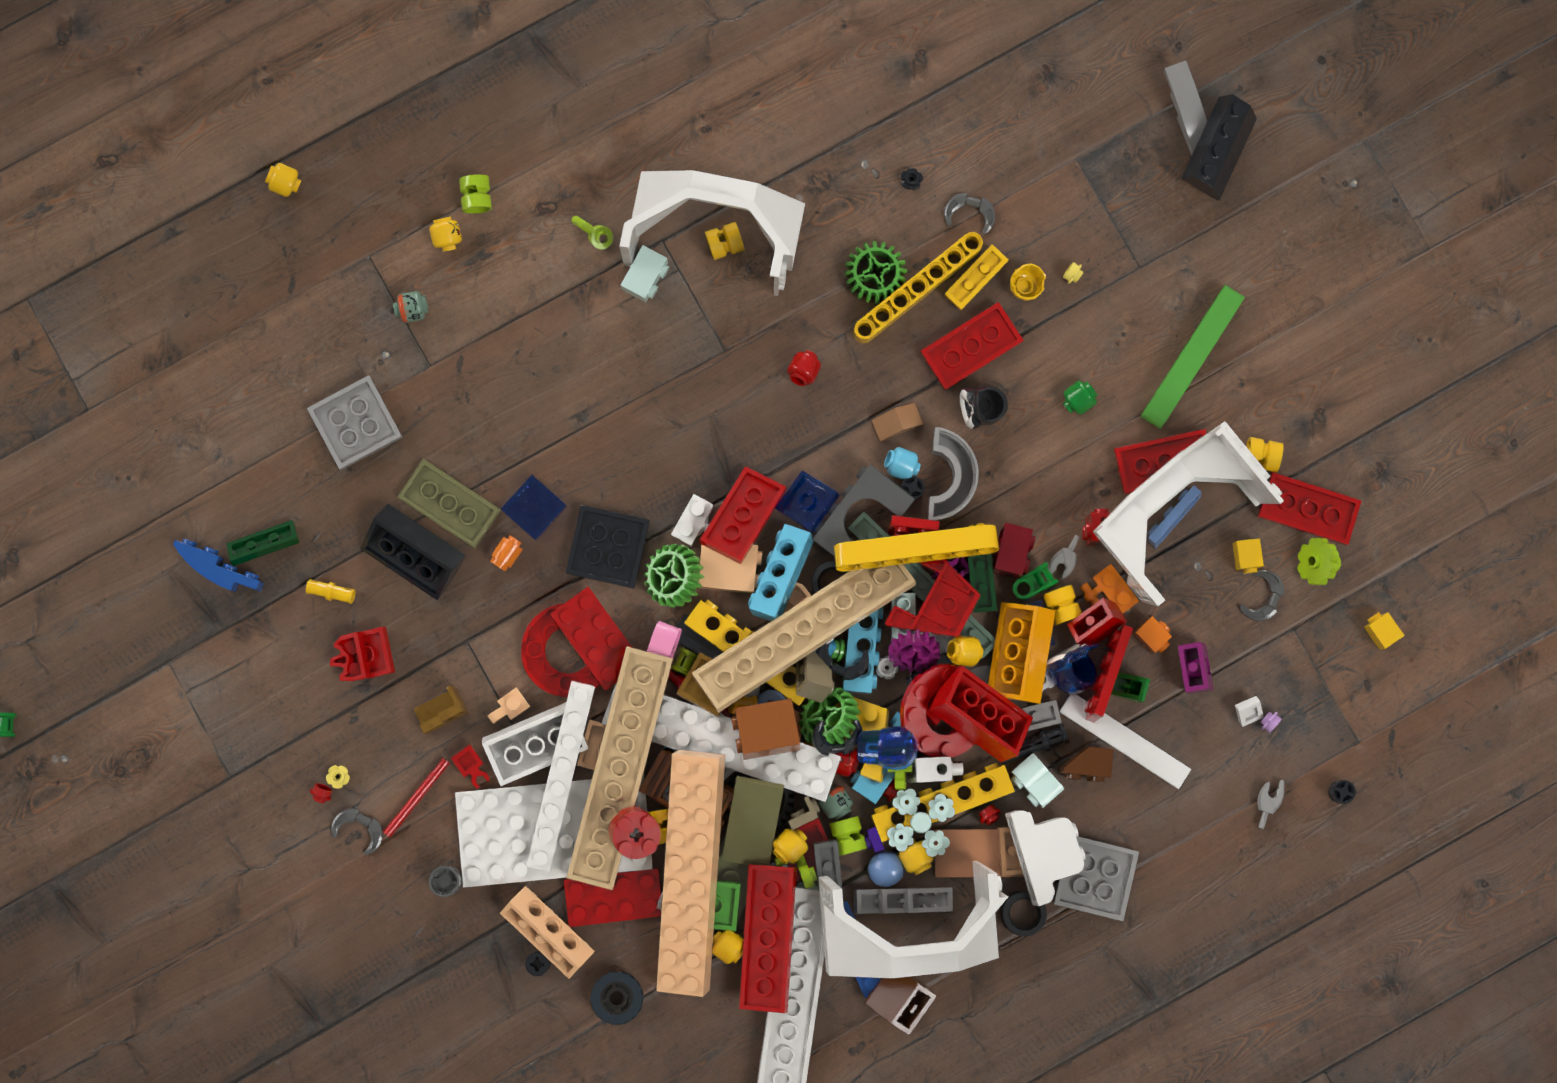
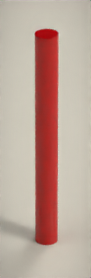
M445 758L440 760L383 831L384 834L391 838L450 762Z

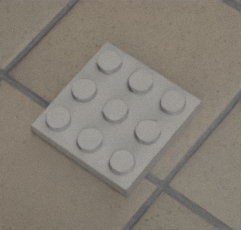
M369 375L307 408L339 470H343L403 438Z
M1076 837L1078 845L1082 846L1085 853L1084 867L1081 872L1058 880L1053 904L1124 921L1139 851Z

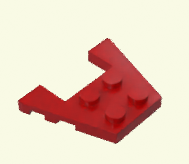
M945 559L919 562L918 564L939 574L917 616L894 605L885 622V626L911 631L920 630V632L924 633L927 631L930 634L959 638L980 598V594Z

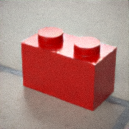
M1102 598L1069 622L1067 626L1077 644L1092 648L1127 621L1116 602Z

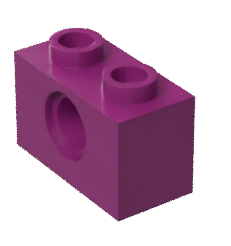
M1196 642L1179 645L1178 650L1185 692L1195 694L1213 691L1206 644Z

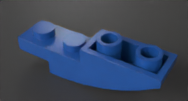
M184 538L182 542L174 541L173 545L184 560L213 583L233 592H236L239 584L261 592L264 583L258 581V575L247 571L245 575L236 573V567L225 563L221 567L224 558L217 556L219 551L206 546L204 550L196 548L197 543Z

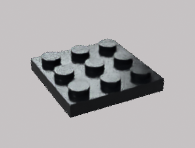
M581 505L566 574L635 589L650 520Z

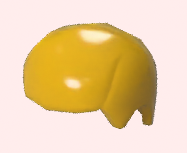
M1032 263L1022 265L1013 272L1010 279V289L1017 299L1023 301L1035 300L1044 291L1046 275L1037 265Z

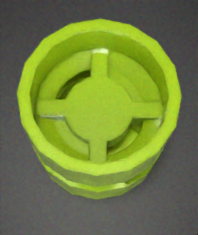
M468 175L459 179L460 192L464 194L461 198L462 212L478 214L491 211V196L487 194L490 191L489 176Z
M859 816L829 824L832 836L837 838L839 856L867 848L864 835L859 833L862 829Z

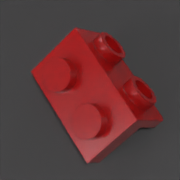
M1094 509V512H1091L1085 518V526H1082V540H1086V546H1096L1101 542L1093 531L1110 514L1108 509Z

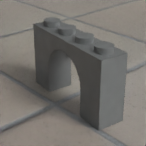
M872 464L868 468L863 466L856 475L858 481L855 485L849 484L841 494L844 497L841 503L838 505L835 502L827 512L830 516L825 523L821 521L813 531L816 534L813 540L834 555V545L855 541L847 531L845 520L849 508L856 501L874 499L882 503L897 516H903L916 498Z

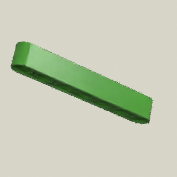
M1226 284L1224 285L1141 414V418L1158 429L1162 428L1245 298L1243 295Z

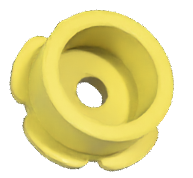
M1073 262L1066 270L1063 278L1068 281V284L1072 281L1077 283L1082 276L1081 264L1077 265Z
M335 765L328 770L329 773L326 775V781L333 788L339 789L343 785L348 784L350 776L346 767ZM337 774L340 775L339 779H336Z

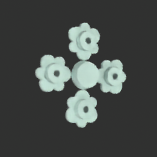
M915 790L898 791L897 797L893 799V806L899 809L898 811L901 815L908 813L913 816L910 822L911 827H904L903 824L899 823L896 825V828L888 830L889 845L892 847L896 846L898 851H905L907 845L913 844L912 836L914 830L917 833H925L926 840L922 842V846L926 848L928 856L943 855L945 848L950 844L949 839L944 837L942 831L938 830L935 833L929 829L932 825L931 818H938L939 821L944 822L946 818L954 816L953 800L946 799L943 794L936 795L935 800L929 802L931 809L928 815L925 812H917V805L920 804V799L916 797Z

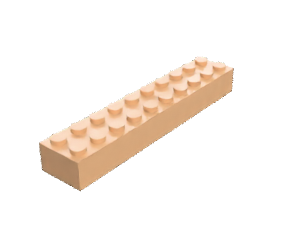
M678 750L672 754L656 990L658 992L703 997L710 990L726 754Z

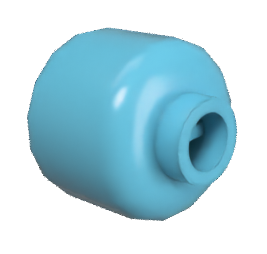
M901 447L890 450L884 462L887 473L901 480L916 476L921 466L918 463L916 453Z

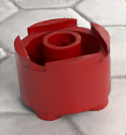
M626 807L620 810L609 824V838L621 855L630 859H642L656 851L660 841V828L657 821L640 807ZM636 828L639 831V833H637L635 837H632L630 833H634V829Z

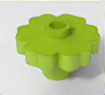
M1311 538L1308 545H1302L1298 553L1300 563L1297 569L1301 578L1308 580L1310 585H1326L1328 579L1335 578L1336 572L1341 567V559L1335 544H1329L1326 538Z

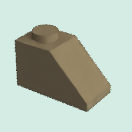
M813 651L796 662V695L822 703L827 695H831L834 689L832 670Z

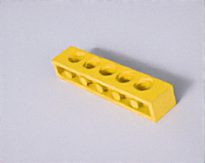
M700 600L684 624L722 652H725L754 633L747 627L742 630L736 626L738 621L726 613L723 616L718 613L717 609L719 607L711 601L706 600L704 603ZM711 617L717 618L720 622V626L716 630H710L706 626V621ZM729 631L736 632L739 636L738 642L729 644L725 640L726 633ZM793 665L765 682L782 693L787 699L792 698V702L797 706H800L805 697L796 695V682L791 686L783 682V675L787 672L793 673L796 677V668Z
M994 763L984 767L986 772L977 775L976 771L963 775L964 780L955 783L954 779H952V781L941 783V789L932 791V788H928L918 792L920 803L926 807L925 813L929 815V810L931 809L929 802L935 800L938 794H943L947 799H952V807L955 810V814L1015 792L1005 765L999 766L998 763ZM983 778H988L992 782V787L987 792L980 788V781ZM961 786H966L970 790V796L966 800L958 797L957 792ZM887 804L875 808V814L871 815L881 842L890 839L887 835L888 830L896 828V825L891 821V815L899 810L895 807L888 808ZM906 813L901 824L904 827H911L910 822L913 815ZM931 818L932 823L939 821L938 818H937V819H932V818Z

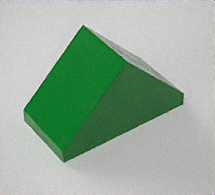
M1118 672L1111 695L1132 702L1143 703L1150 679Z

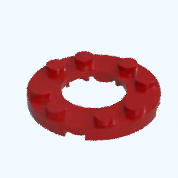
M557 604L541 611L529 623L522 638L521 658L526 673L539 688L549 694L568 698L571 681L593 685L595 689L600 685L587 666L578 672L566 674L558 672L548 662L545 652L547 641L554 632L559 630V627L549 614L562 605Z
M939 664L932 666L931 669L923 674H918L911 681L902 698L900 707L901 727L905 729L909 738V732L913 734L917 742V750L930 757H956L975 745V743L957 730H952L948 734H937L927 724L926 708L930 699L959 667L958 665Z

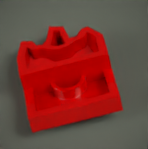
M386 627L342 635L333 644L334 648L340 650L341 654L332 657L329 666L344 668V671L339 676V681H358L395 673Z

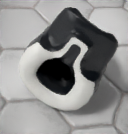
M981 385L976 388H965L960 393L959 398L963 419L966 426L970 429L994 424L1003 418L1008 410L1007 397L998 387Z

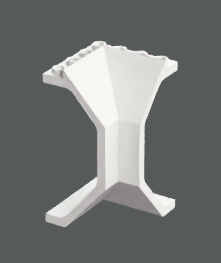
M694 170L641 171L632 219L624 223L619 245L624 266L631 267L634 262L639 236L691 199L749 211L774 250L770 277H774L773 295L778 296L779 290H784L786 270L792 271L805 203L759 183Z
M1224 421L1178 453L1130 493L1093 533L1127 572V585L1140 602L1159 606L1165 599L1144 575L1147 520L1186 486L1195 481L1234 483L1240 487L1255 507L1259 504H1281L1284 500L1280 497L1282 495L1280 489L1274 483L1270 484L1267 481L1270 477L1268 472Z
M972 861L976 906L955 940L901 947L890 944L849 916L844 910L842 888L828 876L818 877L827 974L829 976L900 978L961 971L999 958L995 912L1008 898L1007 895L1001 892V877L997 876L996 872L982 863Z

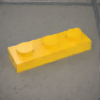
M991 245L949 288L944 296L961 311L1003 268L1009 259L994 245Z

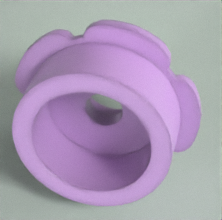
M1269 711L1261 721L1264 725L1262 730L1265 729L1270 733L1282 720L1277 715L1278 712L1272 714Z

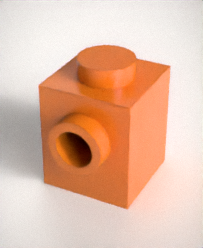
M1153 616L1149 617L1133 633L1151 654L1157 651L1162 653L1170 645L1168 640L1172 637L1168 633L1170 628L1163 621L1160 620L1158 622Z

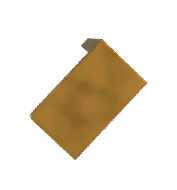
M450 685L447 687V692L414 709L424 734H428L469 713L456 687Z

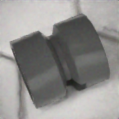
M451 865L440 866L434 869L429 877V887L439 897L454 895L463 885L461 872Z

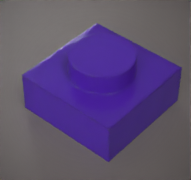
M876 827L867 829L868 835H865L864 838L868 849L873 848L875 853L884 850Z

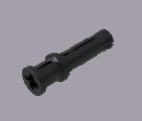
M1059 724L1058 728L1047 732L1040 731L1037 737L1024 741L1021 749L1028 746L1031 748L1020 751L1018 756L1001 762V764L1004 765L1043 749L1048 752L1052 747L1062 743L1069 744L1063 724ZM1057 735L1060 736V737H1057V738H1055V739L1050 740V738H1052V737H1055V736H1057Z

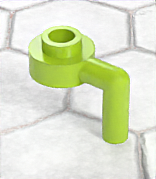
M579 216L572 217V223L589 234V242L595 248L602 250L612 244L613 233L609 228L604 225L592 226ZM601 235L606 236L603 242L599 241Z
M803 855L796 864L805 889H809L815 886L814 881H817V876L813 867L808 868ZM775 858L777 866L786 865L782 863L778 858Z

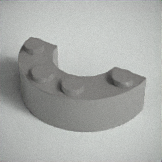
M935 427L933 430L931 454L940 456L948 462L952 469L953 480L947 492L939 496L929 497L927 520L943 522L956 516L970 502L977 488L979 470L976 457L971 447L963 438L947 429Z

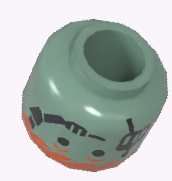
M419 291L400 293L397 297V303H393L395 316H400L404 323L421 321L425 318V314L429 313L426 296L421 295Z
M831 785L826 802L818 800V805L828 819L835 818L837 821L852 811L850 807L853 805V800L843 786L834 788Z

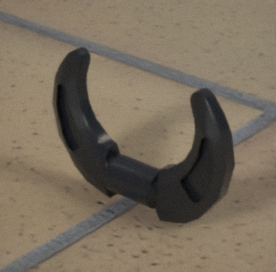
M832 640L818 648L817 655L832 670V673L843 676L842 680H854L863 675L868 667L869 655L867 650H863L860 662L853 666H847L846 669L832 663L833 660L828 651Z
M858 720L853 721L856 729L851 734V738L844 740V744H830V742L824 739L822 733L825 723L820 721L812 735L815 748L818 752L827 756L829 753H842V755L851 753L860 744L863 736L860 722Z

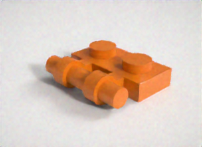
M1112 564L1091 578L1097 585L1094 589L1087 582L1079 587L1085 594L1083 597L1087 602L1090 601L1094 605L1100 600L1097 595L1102 592L1108 600L1118 604L1122 613L1139 602L1138 598Z

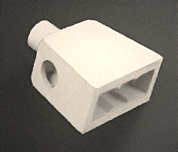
M951 757L915 758L912 763V772H906V783L952 781V776L963 775L962 761L951 762Z

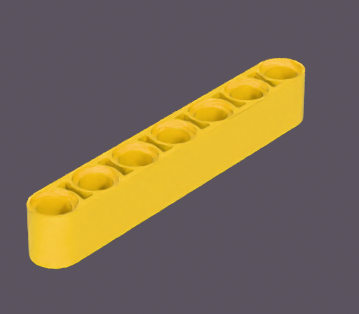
M975 232L965 234L855 324L853 332L855 339L860 343H868L977 256L983 244L981 236ZM973 240L977 243V248L971 250L967 248L965 242ZM951 254L957 255L960 262L952 264L948 261V256ZM939 269L942 276L940 278H933L930 275V270ZM920 283L923 285L924 291L917 293L913 291L912 285ZM901 297L905 299L906 305L904 307H897L894 300ZM885 312L889 319L881 322L876 318V314ZM861 326H866L870 329L871 333L868 336H861L858 329Z
M980 525L843 542L834 545L836 570L843 572L995 553L999 550L995 525Z

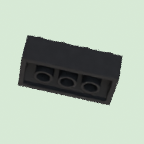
M1233 94L1218 97L1181 179L1217 201L1220 200L1257 120L1251 105Z
M389 504L374 517L360 548L437 601L458 572L466 556Z

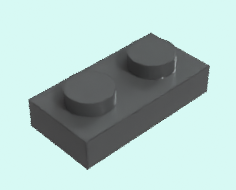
M837 840L813 842L818 891V877L828 876L842 888Z

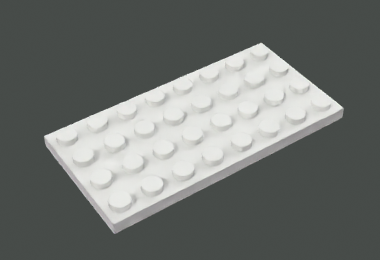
M643 774V777H642L641 785H642V783H643L644 780H645L644 774ZM592 779L571 782L550 872L526 867L546 784L455 792L463 888L566 878ZM638 792L635 807H640L647 811L646 794ZM635 828L634 833H630V835L635 837L639 831ZM650 854L642 859H630L622 855L618 872L653 869L652 855Z

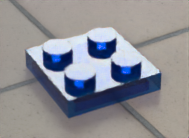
M801 471L775 509L813 533L840 495L834 489L806 472Z
M531 475L505 503L501 510L536 541L564 511L567 505L537 478Z

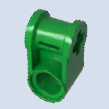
M1048 562L1034 568L1014 583L1013 592L1018 599L1028 600L1059 583L1058 579H1054L1048 569ZM1041 573L1044 574L1045 578L1047 579V582H1045V580H1044V578L1042 577ZM1021 583H1027L1030 586V592L1025 596L1017 592V588Z

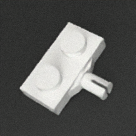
M693 494L671 535L692 547L697 537L705 532L709 526V516L715 506Z

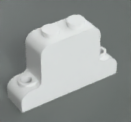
M1015 810L1005 813L1032 905L1041 906L1052 901L1055 895L1053 882L1077 874L1084 867L1083 860L1086 857L1082 846L1078 845L1076 838L1079 836L1077 827L1067 818H1053L1034 824L1030 812Z

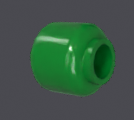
M1078 380L1063 393L1065 398L1063 405L1070 413L1075 411L1077 414L1083 415L1097 404L1096 397L1098 394L1088 381Z

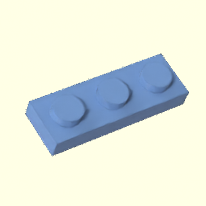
M1193 486L1190 490L1185 489L1178 498L1180 502L1175 507L1171 506L1163 515L1165 519L1160 525L1156 523L1148 532V543L1156 549L1201 498V491L1197 487Z

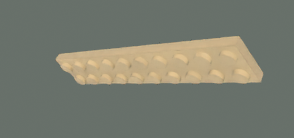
M903 564L849 571L692 672V676L719 713L914 587L916 581Z
M626 647L566 877L568 879L610 890L614 889L622 855L609 838V824L620 810L626 807H635L673 658Z

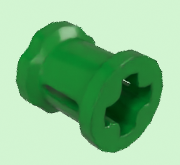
M0 712V737H15L16 734L13 733L14 718L17 717V713Z

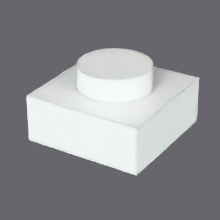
M1257 696L1235 705L1238 721L1242 727L1264 718L1261 702Z

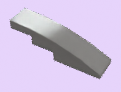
M1186 61L1164 68L1163 72L1171 90L1170 96L1178 114V123L1192 155L1207 124V119Z
M952 887L854 890V914L953 911Z

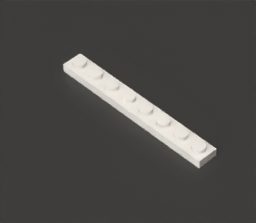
M571 681L526 867L550 872L595 689L593 685Z

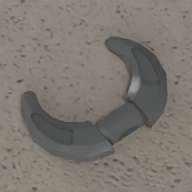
M967 193L955 195L948 201L944 211L945 221L948 226L952 224L951 217L955 210L964 207L965 204L979 208V211L983 214L985 226L982 234H986L992 228L995 222V211L987 199L982 197V200L967 196Z
M1258 570L1253 575L1266 579L1269 583L1270 591L1273 592L1268 604L1257 610L1248 609L1241 604L1240 609L1251 620L1262 621L1273 617L1277 612L1275 609L1281 596L1284 597V585L1279 576L1272 571Z
M351 808L340 812L333 820L331 826L332 836L334 838L337 837L338 830L343 824L356 821L368 827L367 831L371 837L370 846L364 854L369 855L376 851L381 845L383 838L380 823L375 818L372 820L359 813V809Z

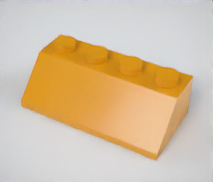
M1001 602L988 685L1007 699L1041 703L1056 610L1039 606Z

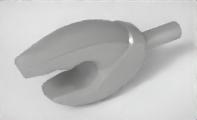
M1074 536L1068 549L1063 547L1052 557L1048 566L1052 575L1057 565L1061 563L1065 565L1061 579H1065L1072 573L1077 562V554L1073 550L1080 539L1079 536Z
M1284 780L1279 781L1273 798L1268 795L1270 782L1265 783L1261 788L1257 799L1258 810L1263 812L1259 828L1264 829L1268 814L1273 815L1280 807L1284 798Z

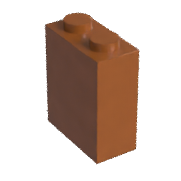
M792 698L735 708V716H731L733 731L738 730L739 739H735L737 753H742L743 760L800 750V740Z

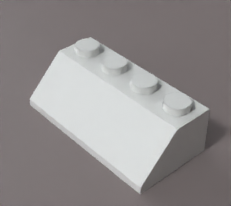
M566 702L482 738V745L500 786L551 765ZM584 735L579 753L589 749Z

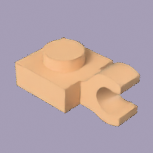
M516 687L498 700L501 707L490 713L488 718L493 724L506 715L510 720H513L530 708V705Z

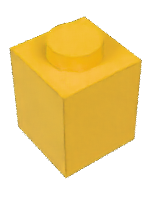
M1260 538L1232 543L1236 571L1243 570V574L1257 573V568L1264 566Z
M1378 612L1367 619L1369 624L1364 626V629L1379 650L1388 648L1405 636L1389 613L1381 615Z

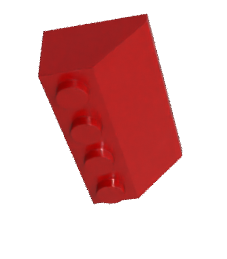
M962 665L955 670L937 691L929 710L1000 762L1018 756L1033 719L1032 716Z

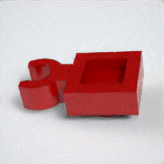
M468 745L451 758L464 778L468 775L472 776L471 781L475 788H480V785L477 783L479 776H483L486 781H490L488 773L479 769V767L484 765V762L472 745Z

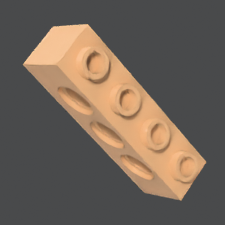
M526 886L500 912L510 924L568 979L595 952L570 926L565 924L552 909L546 906Z

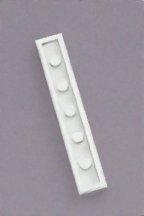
M1073 692L1070 693L1059 713L1176 789L1181 787L1191 771L1189 767L1105 713L1095 723L1085 720L1087 713L1084 712L1087 701Z

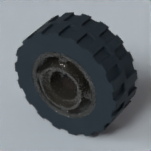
M619 971L607 973L598 979L592 988L590 997L591 1007L596 1016L605 1023L612 1025L625 1024L634 1019L640 1012L644 1000L643 990L639 982L632 975ZM614 991H620L624 996V1000L620 1005H614L611 1002L610 997Z

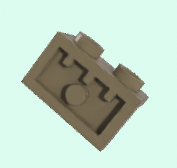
M808 796L803 798L809 812L805 813L804 809L790 815L792 820L788 821V824L792 830L818 818L817 813L820 812V809L815 799L810 800Z

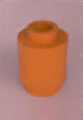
M509 536L508 539L503 537L491 554L493 557L490 562L506 572L508 567H512L523 549L519 547L521 542L512 536Z

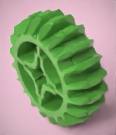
M873 241L872 248H869V245L864 243V251L857 247L855 249L857 255L852 253L849 255L850 260L853 262H846L845 267L851 270L845 271L844 275L852 277L846 281V284H854L850 290L851 293L860 291L857 296L858 299L866 295V303H869L871 297H874L875 304H879V297H882L884 301L888 297L887 294L891 295L895 292L894 289L897 290L901 287L899 283L906 282V278L901 275L907 274V269L900 268L905 265V260L897 261L901 253L897 252L893 255L894 246H890L886 250L885 242H882L881 248L877 247L876 241ZM874 256L884 257L890 264L888 262L879 263ZM867 258L868 269L862 271V274L857 275L859 263ZM872 266L876 271H882L879 274V279L875 274H869L872 273ZM894 270V280L889 286L885 287L883 277ZM861 282H873L878 290L870 289Z
M678 544L663 545L662 549L655 550L656 556H649L652 562L651 564H645L649 569L643 575L648 577V580L643 584L649 587L647 593L652 595V599L660 605H668V607L672 608L685 605V602H692L691 595H698L697 587H703L699 580L704 578L700 574L704 567L699 565L701 559L695 556L696 552L687 546H680Z
M834 687L831 695H827L822 703L808 699V704L802 705L804 712L799 713L802 719L798 722L801 727L800 732L805 736L806 741L814 745L812 739L813 731L820 721H824V732H822L824 739L830 742V744H844V739L851 738L850 733L856 729L853 721L858 720L860 722L857 717L861 713L857 708L859 704L849 692L839 687ZM840 703L841 707H834V704Z

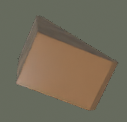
M915 403L896 407L872 420L880 442L923 425Z

